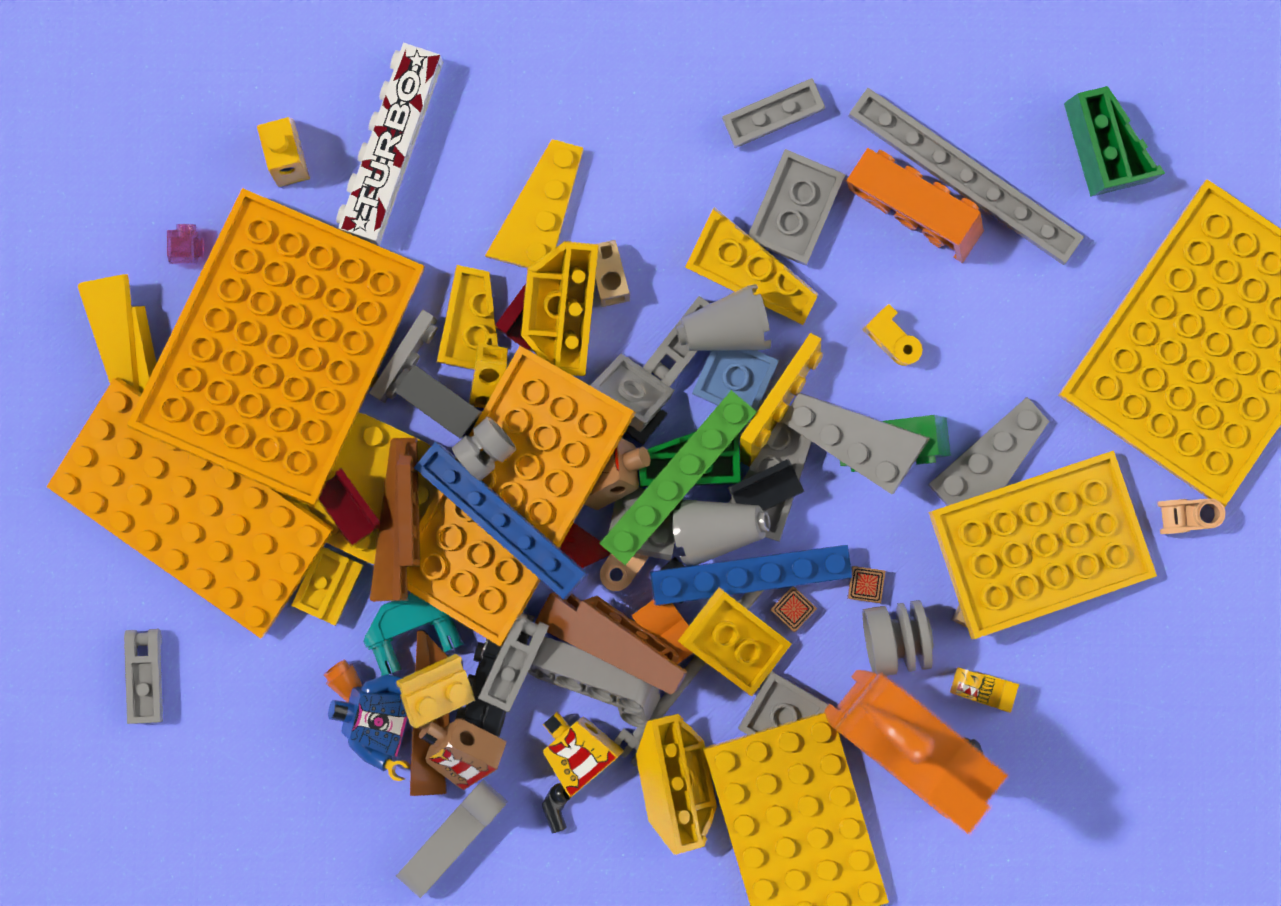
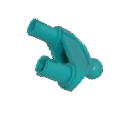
M411 593L408 594V601H391L381 605L363 642L368 650L372 649L381 676L389 675L391 671L394 673L402 669L391 645L392 637L430 623V625L434 624L443 647V652L453 649L448 636H450L454 648L463 645L464 643L461 641L453 618Z

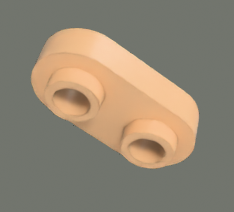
M610 554L600 569L602 584L611 591L624 590L635 578L649 556L635 554L624 565ZM614 568H619L623 573V577L619 581H613L610 578V571Z

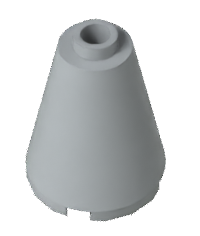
M757 284L748 285L681 318L682 325L676 326L680 345H686L689 351L770 349L771 340L765 341L764 332L770 331L761 294L754 295L758 288Z
M686 499L678 503L681 506L680 509L673 512L675 544L677 548L683 547L686 556H681L680 558L687 566L699 565L765 538L766 532L770 530L769 515L766 511L763 512L758 505Z

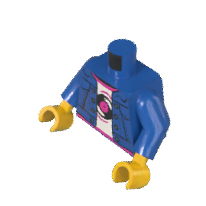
M385 674L366 681L362 687H353L349 702L332 700L328 710V718L343 722L341 733L348 739L349 747L364 762L382 771L388 769L389 776L393 780L402 781L405 778L397 775L396 767L400 764L409 769L410 764L405 760L392 761V757H398L408 720L401 698V691L396 684V681L403 677Z

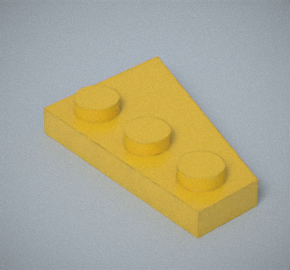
M456 265L436 362L474 370L478 343L498 346L489 271Z

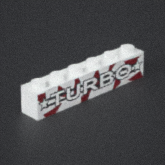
M404 42L400 51L395 50L390 63V69H393L392 76L389 82L384 81L380 91L379 99L383 101L379 113L374 111L370 119L368 128L372 131L368 143L363 142L358 154V161L361 162L358 173H352L348 182L347 192L350 193L346 205L342 204L337 214L336 223H339L338 229L380 246L443 65L440 54Z

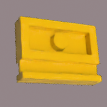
M323 547L307 571L291 606L337 626L364 565Z
M454 654L396 681L397 686L400 688L401 698L411 726L418 728L475 701L466 671L461 664V656Z

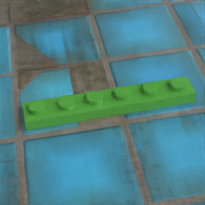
M731 390L599 544L626 565L757 411Z

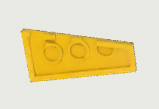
M716 207L712 209L685 268L734 292L748 285L757 284L758 288L754 295L761 294L765 307L804 325L818 297V293Z
M812 333L808 335L741 435L740 462L751 466L770 438L777 422H780L785 416L794 396H797L803 389L806 382L805 377L810 369L815 370L819 365L823 353L821 352L822 339Z

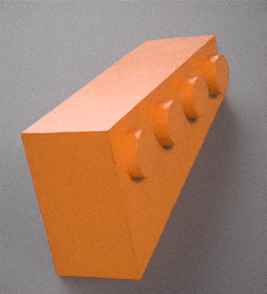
M867 148L846 180L849 190L885 214H888L890 210L894 211L895 219L908 229L916 230L919 227L922 229V234L929 239L928 242L940 248L946 245L955 251L953 258L963 264L984 232L981 212L978 211L979 207L967 198H962L960 201L950 195L951 191L939 182L931 184L922 179L923 175L913 167L906 166L903 168L894 163L895 159L882 150H878L876 153Z

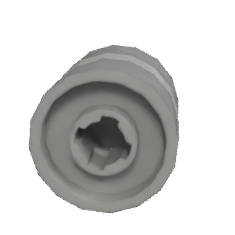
M486 417L474 428V435L472 437L466 435L452 447V451L460 463L471 475L480 481L495 469V461L503 462L516 451V446L509 436L490 417Z

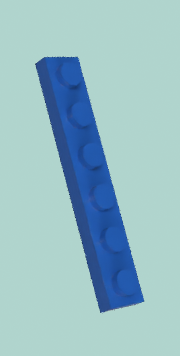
M434 442L414 468L563 600H566L588 574L488 485L471 475L460 461L440 443Z
M845 544L650 571L654 605L711 598L718 588L728 595L847 579L852 578L849 548Z

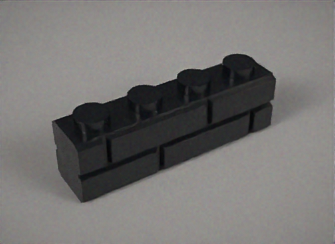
M523 612V614L527 615L528 620L534 622L536 616ZM520 632L517 641L527 645L530 635ZM486 638L485 643L478 642L473 661L479 662L476 674L468 675L475 701L466 704V707L458 708L455 720L463 719L500 737L507 711L478 698L502 647Z

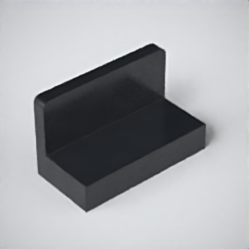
M789 459L728 487L736 504L758 505L763 512L805 492Z

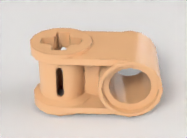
M1216 499L1157 501L1158 507L1161 508L1163 522L1160 535L1211 529L1221 525L1225 519V508ZM1204 505H1209L1214 511V518L1210 523L1204 522L1200 517V510Z

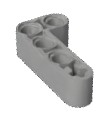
M544 637L528 671L530 675L537 679L618 707L621 719L637 728L646 727L647 721L651 719L660 700L659 688L575 646L548 637Z
M482 779L400 870L396 877L421 899L479 833L499 814L508 801L488 782Z

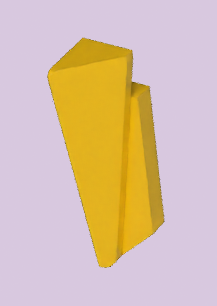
M128 274L79 283L78 290L109 383L112 382L113 378L119 377L142 393L157 363L145 306H131Z

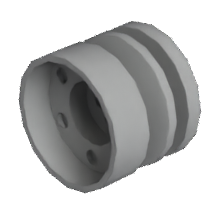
M920 600L910 601V616H908L905 604L897 603L896 619H891L886 606L862 610L866 649L873 673H881L884 676L896 675L898 659L903 658L908 671L914 672L916 670V656L922 670L932 669V652L934 649L932 629Z

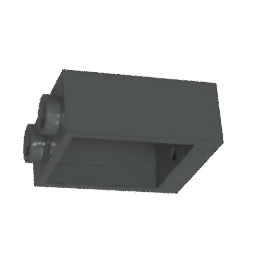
M415 364L411 370L405 368L395 382L398 386L395 392L459 439L466 435L469 436L481 415L479 410Z

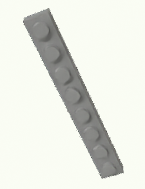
M867 87L850 111L849 118L956 192L974 202L982 210L1062 265L1066 264L1084 238L1076 230Z

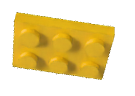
M720 588L715 591L678 640L684 647L751 697L792 645V643Z

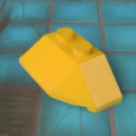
M564 241L527 269L521 336L539 357L571 375L585 376L599 244Z
M679 714L648 720L636 753L648 822L674 855L705 847L706 835L711 827L717 808L711 773L703 749L705 747L704 740L692 727L683 721L684 719Z

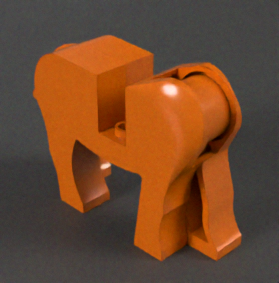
M856 670L851 676L856 683L836 708L830 703L825 708V717L828 723L943 817L948 818L970 835L992 807L988 804V801L1009 775L886 676L867 670Z

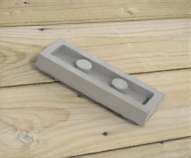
M810 78L722 116V121L734 148H738L822 112L826 107L813 78Z
M422 309L369 394L383 403H386L388 398L393 400L396 397L397 393L395 390L398 386L395 382L405 368L411 370L414 364H417L420 355L417 354L424 342L429 344L438 330V327L435 326L438 320L433 315Z

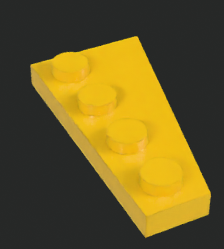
M551 139L485 254L486 258L528 269L557 247L584 151L583 147Z

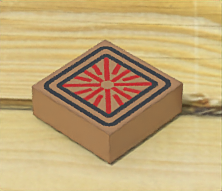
M852 566V578L849 581L847 599L881 603L885 571Z
M792 586L770 610L795 633L817 608Z

